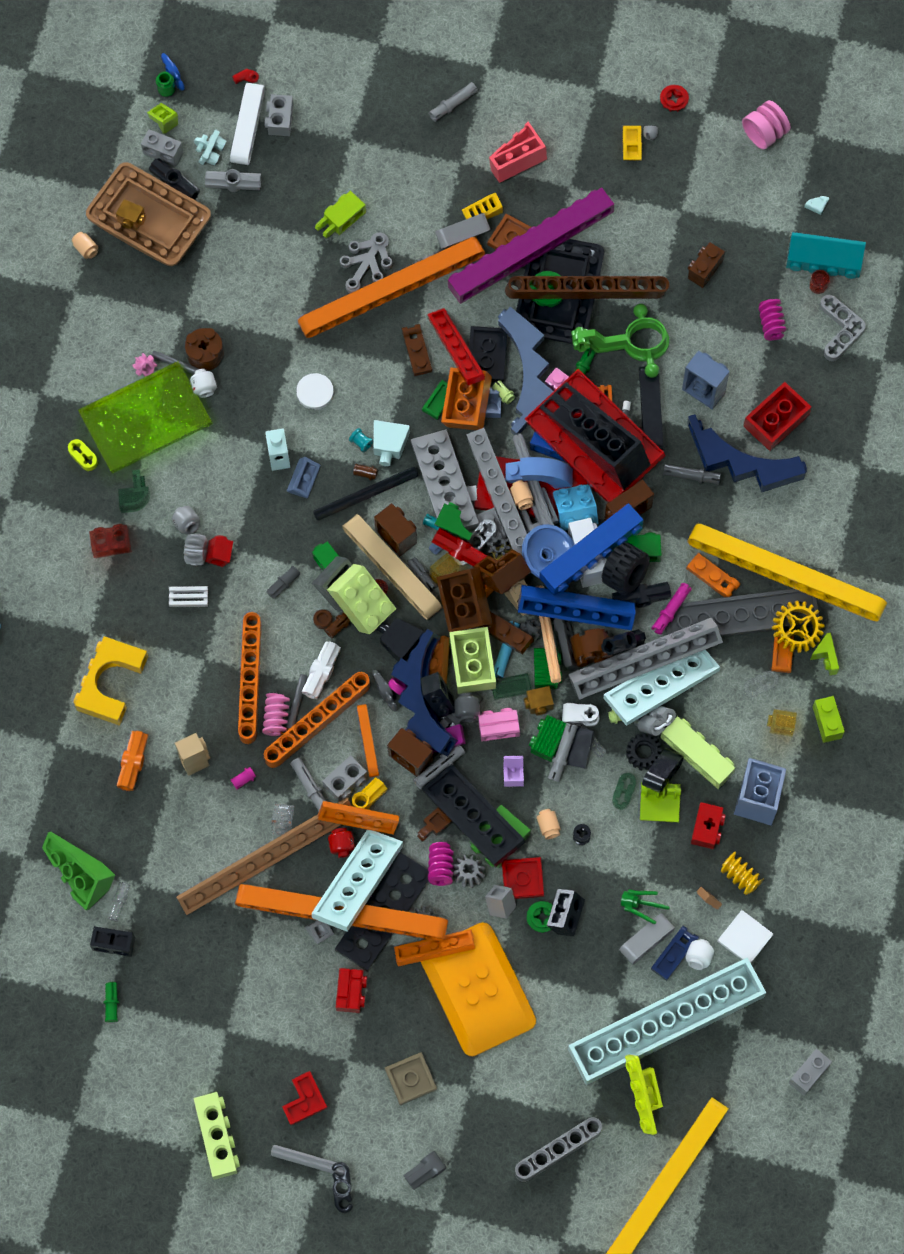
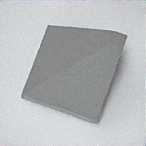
M318 920L305 927L317 944L334 934L329 924Z

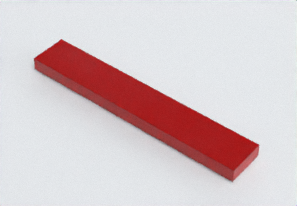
M445 308L427 314L428 320L467 386L485 380L484 373Z

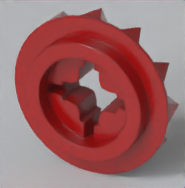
M669 85L660 94V103H662L663 108L669 109L670 112L672 110L678 112L680 109H684L689 101L688 92L679 85ZM672 93L675 96V98H678L676 103L673 100H670L672 97Z

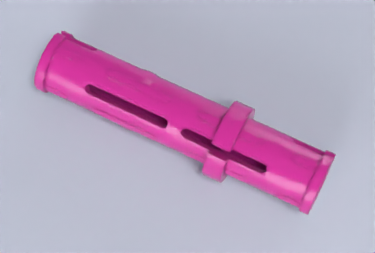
M681 583L665 609L660 611L659 618L651 627L652 630L656 628L655 633L661 635L669 622L674 620L675 613L692 590L688 584Z

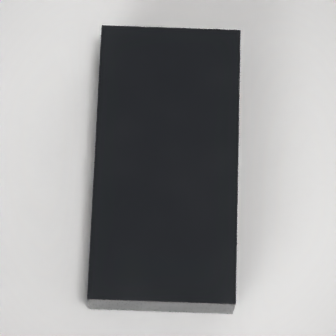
M577 728L569 751L567 765L587 769L595 731Z

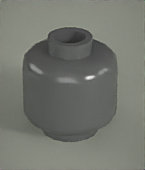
M461 693L460 697L455 699V716L461 722L475 721L480 715L479 699L472 696V693Z

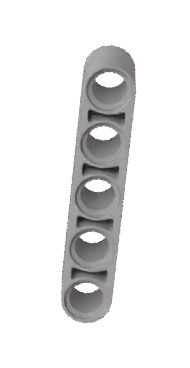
M595 1117L588 1118L520 1161L515 1167L516 1178L522 1182L529 1181L597 1138L602 1130L601 1121ZM594 1123L598 1126V1131L591 1133L588 1131L587 1126ZM577 1134L581 1137V1141L577 1144L572 1143L570 1136ZM561 1145L564 1148V1152L556 1154L553 1152V1147ZM544 1156L547 1159V1163L539 1165L536 1163V1158ZM527 1167L530 1173L527 1176H522L518 1172L519 1168Z

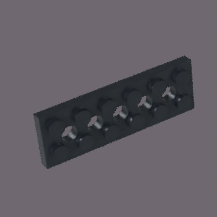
M452 764L422 788L423 792L495 868L526 843L524 838ZM447 788H454V791L451 794L445 793V790ZM459 800H466L465 805L457 806ZM472 812H478V816L476 818H469V815ZM483 825H490L488 831H481ZM495 838H503L501 843L493 844Z
M400 852L365 905L387 907L388 909L408 912L429 882L428 869ZM403 875H409L412 880L409 884H403L400 878ZM392 891H398L401 897L398 900H392L389 895ZM351 926L335 947V951L368 972L394 933L383 931L371 933L366 928ZM358 940H366L368 942L367 947L359 949L356 946Z

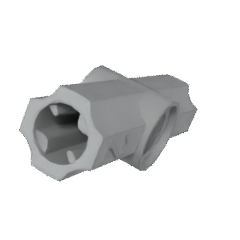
M230 169L227 172L206 171L205 187L228 189L230 192H237L240 189L260 190L261 174L239 173L235 169Z

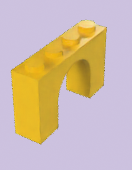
M104 636L102 641H99L96 646V656L89 662L88 669L90 670L88 675L82 679V689L80 693L76 694L74 704L79 712L120 726L127 710L126 704L100 693L97 689L98 679L105 670L111 667H123L142 674L148 654L146 650Z

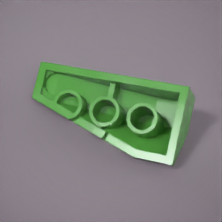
M48 832L42 847L52 865L59 867L63 875L61 877L64 883L68 882L73 890L70 892L73 899L85 910H89L109 891L115 874L102 862L56 834Z

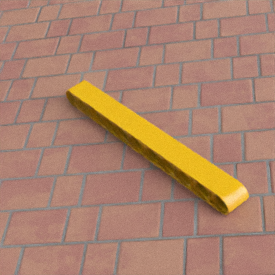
M696 524L687 540L689 545L871 621H879L887 605V602L879 596L703 524Z
M713 1097L709 1100L606 1254L633 1253L729 1108Z

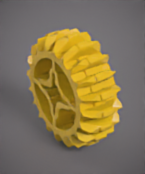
M795 601L794 607L791 602H788V609L782 606V612H776V616L779 618H773V622L778 624L772 626V630H778L773 636H780L777 643L785 642L783 645L784 649L788 645L791 646L790 652H793L795 647H797L798 653H801L802 647L807 652L809 646L814 648L816 646L815 642H820L821 639L818 636L824 634L822 630H819L824 628V624L818 623L823 617H816L819 610L812 612L811 610L814 606L810 605L809 608H806L807 603L805 601L802 603V606L799 605V601ZM791 613H803L806 617L800 619ZM785 617H787L790 624V629L786 633L783 629ZM810 621L813 624V633L811 637L808 635V631L806 629V624H808V622ZM804 622V624L800 628L801 631H799V629H795L793 632H791L796 625L795 623H797L798 625V623L802 624ZM798 635L801 639L804 638L805 641H794L789 637Z

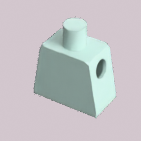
M374 420V455L380 456V465L390 466L392 458H401L410 434L409 425Z
M284 429L266 431L272 471L290 468ZM277 456H283L282 459H275Z

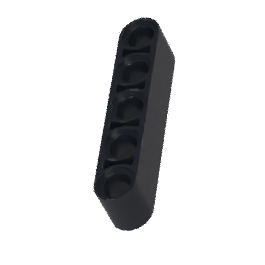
M646 366L639 367L642 431L663 451L659 374L654 378H650L645 373Z

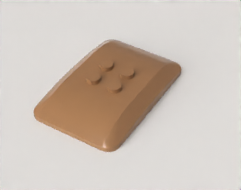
M124 162L116 168L88 206L86 217L98 227L167 266H175L180 262L211 218V212L201 203L131 163ZM124 199L144 207L146 220L142 226L140 225L138 230L127 229L117 222L116 212Z

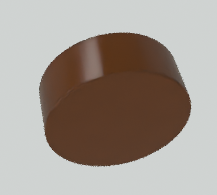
M325 609L318 610L313 616L314 625L319 629L327 628L333 621L331 613Z

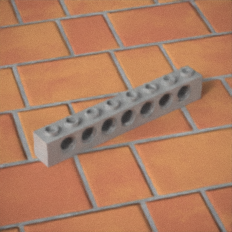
M482 428L466 434L467 441L507 539H509V545L511 549L522 555V544L527 533L486 431Z
M709 618L568 675L574 692L580 700L723 643L718 626L712 618Z

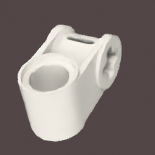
M575 703L563 704L562 721L564 723L588 727L598 724L600 718L596 706ZM589 713H593L592 718H588Z

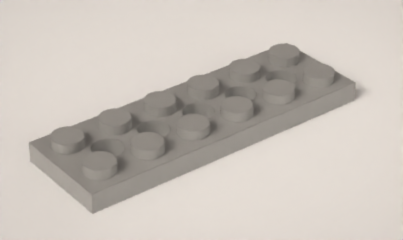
M447 429L411 439V445L436 519L444 503L447 505L449 501L445 500V497L452 495L455 499L450 502L459 506L458 510L462 511L460 519L463 526L467 530L478 527L479 522ZM431 449L439 450L435 455L429 453ZM437 464L444 466L442 470H436L434 467ZM442 480H448L450 482L446 486H442L439 484Z

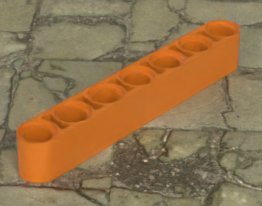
M249 612L243 618L238 733L240 740L244 744H252L257 738L262 625L259 615L255 612ZM252 620L257 621V624L254 626L248 625ZM249 639H256L254 644L247 643ZM248 657L256 658L255 661L251 663L246 661ZM248 675L255 676L252 681L245 680ZM248 693H252L254 695V697L249 700L244 698V696ZM246 712L253 713V716L250 718H245L243 715ZM251 730L252 734L250 736H243L244 731Z
M357 672L266 748L264 751L265 763L271 768H276L292 756L369 690V676L365 672ZM359 680L366 681L363 686H358L356 682ZM345 692L352 694L349 698L341 696ZM331 704L337 706V708L333 711L327 709V707ZM315 717L322 718V721L319 723H314L312 720ZM301 729L308 731L305 735L298 734V731ZM287 741L293 743V745L289 748H285L283 746V744ZM271 754L278 755L276 760L268 759Z

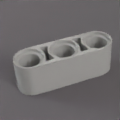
M481 213L437 230L435 234L442 249L489 231L490 227L485 214Z
M662 913L653 919L656 921V924L649 922L620 947L619 950L632 965L674 931L675 927Z

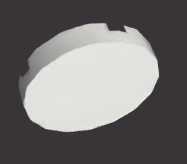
M319 373L306 375L297 385V398L305 408L322 409L333 398V385L326 376Z

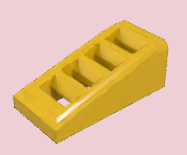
M496 193L488 195L462 209L465 219L472 217L471 211H473L475 216L479 215L478 208L481 213L485 214L486 219L503 213L502 204Z

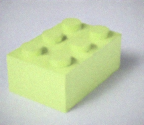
M353 564L327 589L354 626L362 633L371 634L396 610L370 573L361 565Z
M488 627L449 632L458 694L496 689Z

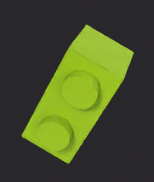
M834 696L815 700L813 710L823 743L842 739L844 728Z

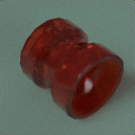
M824 270L813 272L809 284L810 290L815 294L824 293L828 287L829 274Z

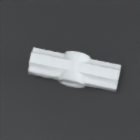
M325 642L318 659L314 660L310 668L309 678L302 690V694L311 699H318L325 682H328L332 675L333 665L340 653L341 647L333 642Z

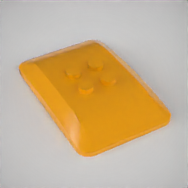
M483 922L466 929H472L475 949L420 961L463 1052L472 1057L530 1031L536 1025V1018L492 927Z

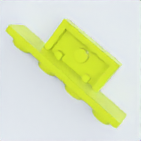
M626 1055L625 1065L630 1075V1086L636 1100L635 1107L639 1113L640 1127L646 1134H657L652 1111L663 1107L654 1068L649 1067L642 1070L638 1056Z

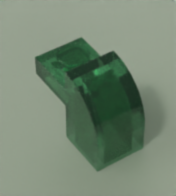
M140 469L132 470L133 488L118 489L121 513L139 511L147 505L150 499V490L148 486L146 487L145 476L141 475Z

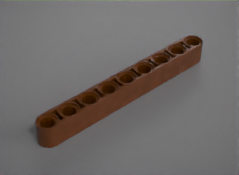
M514 276L510 278L505 287V294L511 299H659L668 290L669 281L663 276ZM530 285L534 286L537 290L531 289ZM548 285L553 286L555 290L549 289ZM566 285L571 286L573 290H569ZM584 285L589 286L591 290L586 289ZM602 285L607 286L609 290L604 289ZM620 285L625 286L627 290L622 289ZM638 285L643 286L645 290L640 289ZM656 285H659L662 290L658 289ZM511 286H516L518 290L513 289Z

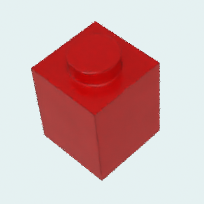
M222 535L215 536L209 540L205 562L220 567L230 563L233 541L228 540L227 537Z

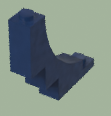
M696 414L688 416L687 424L705 471L710 472L728 466L734 483L755 476L761 493L804 480L807 467L804 461L801 462L799 456L788 459H763L750 456L727 444L712 428L703 430L702 422L697 420Z

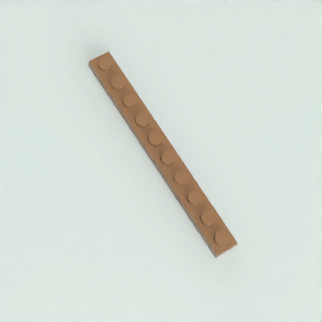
M347 798L337 803L351 806ZM317 814L178 895L176 898L185 914L188 915L342 824L318 820Z

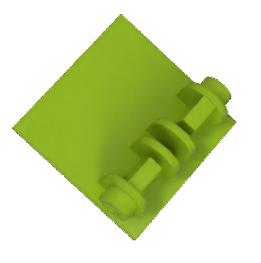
M641 782L640 820L679 823L680 784H667L663 791L658 793L643 786Z

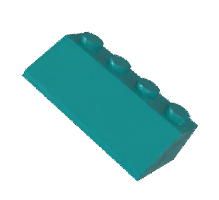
M792 232L786 268H790L792 271L805 270L812 274L820 272L827 273L829 276L842 275L849 279L859 278L866 242Z

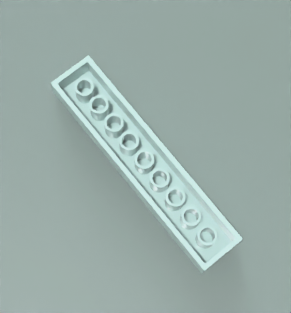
M747 957L570 1044L568 1051L585 1084L588 1085L625 1067L626 1055H635L641 1059L764 998L766 991Z

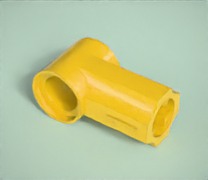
M375 777L361 792L354 794L352 797V807L369 810L388 790L380 779ZM358 801H364L366 803L364 806L356 805Z

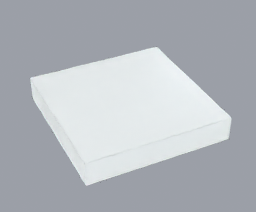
M741 910L717 942L739 959L743 960L748 957L750 963H752L771 939L773 933Z

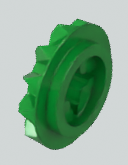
M539 901L528 909L527 922L534 931L541 933L551 931L547 926L553 906L551 903ZM541 910H543L545 916H548L543 925L540 919L534 918L540 916Z

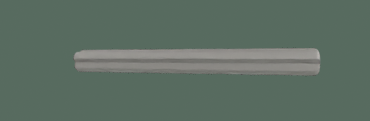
M514 435L513 441L519 458L530 457L523 435ZM528 481L542 525H554L539 481Z

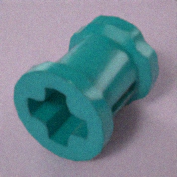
M357 428L349 437V441L358 445L363 453L374 442V439L364 435L360 428Z

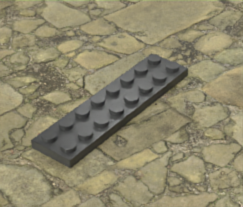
M787 589L682 603L674 615V620L666 626V634H671L709 618H712L718 626L721 637L772 631V626L778 625L773 622V618H779L776 616V612H782V606L788 609L787 604L791 602L794 607L795 601H799V605L802 606V603L805 601L807 603L806 608H809L810 605L814 606L811 610L814 612L818 610L817 600L815 597L796 589ZM791 613L800 619L806 617L803 613ZM785 617L783 621V629L790 628V624L788 623L787 617ZM811 621L806 624V626L813 625ZM804 622L802 624L798 623V625L797 623H795L796 625L794 628L802 627Z

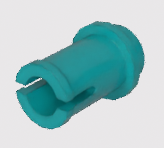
M426 514L423 525L437 531L439 527L434 525L437 520L436 517Z

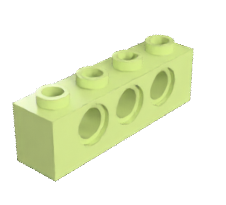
M215 1092L194 1098L213 1179L237 1174V1168L240 1167L238 1156H233L232 1148H235L233 1136H228L227 1129L230 1128L228 1116L224 1117L222 1109L226 1108L223 1096L219 1097L218 1093ZM211 1111L218 1112V1117L215 1120H209L207 1118L208 1114ZM215 1131H222L223 1136L219 1140H214L212 1138ZM221 1150L228 1152L227 1157L223 1160L217 1158V1154Z

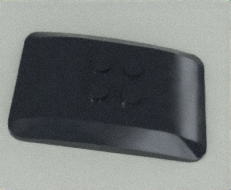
M568 239L528 263L524 276H535L543 271H552L560 276H600L604 249L601 245ZM566 285L569 290H573L571 286ZM584 285L586 289L591 290L589 286ZM518 299L516 312L544 334V339L573 344L571 332L577 327L587 330L589 328L595 299H563L560 304L553 307L540 306L533 299Z

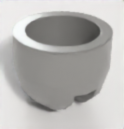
M644 126V137L647 140H654L658 134V127Z

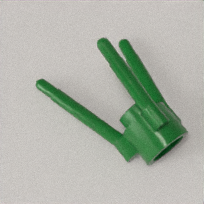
M629 889L624 891L621 898V906L625 907L624 911L631 912L652 924H656V921L633 908H638L639 904L666 910L670 909L667 905L641 900L640 896H637L658 895L657 891H635Z

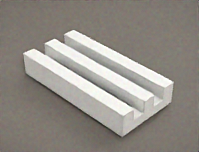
M207 586L169 587V607H208ZM204 592V594H174V593ZM204 598V601H174V599Z

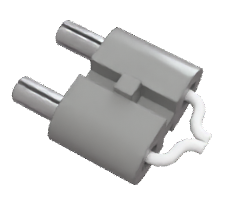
M659 706L649 712L650 716L644 715L640 720L634 721V725L638 726L641 732L657 736L665 730V726H669L675 720L676 713L673 709Z

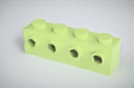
M677 716L661 733V739L678 754L684 756V759L719 789L734 774V763L729 758H724L719 754L720 751L713 744L709 745L700 732L692 730L688 721L685 719L681 720Z

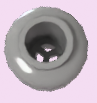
M183 506L175 510L172 522L180 533L192 534L198 529L200 518L191 507Z

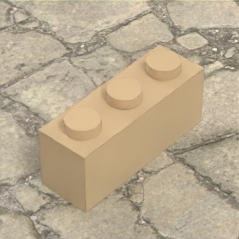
M195 733L175 743L179 758L188 776L209 766L208 760L210 756L203 737L198 738Z

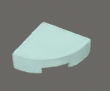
M820 196L810 199L806 202L805 208L821 215L829 201V197Z

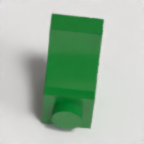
M451 502L448 505L444 503L434 525L469 541L473 533L463 526L460 519L462 511L458 510L459 506Z

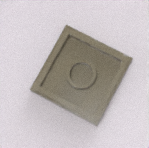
M422 1052L385 1067L400 1106L437 1090Z

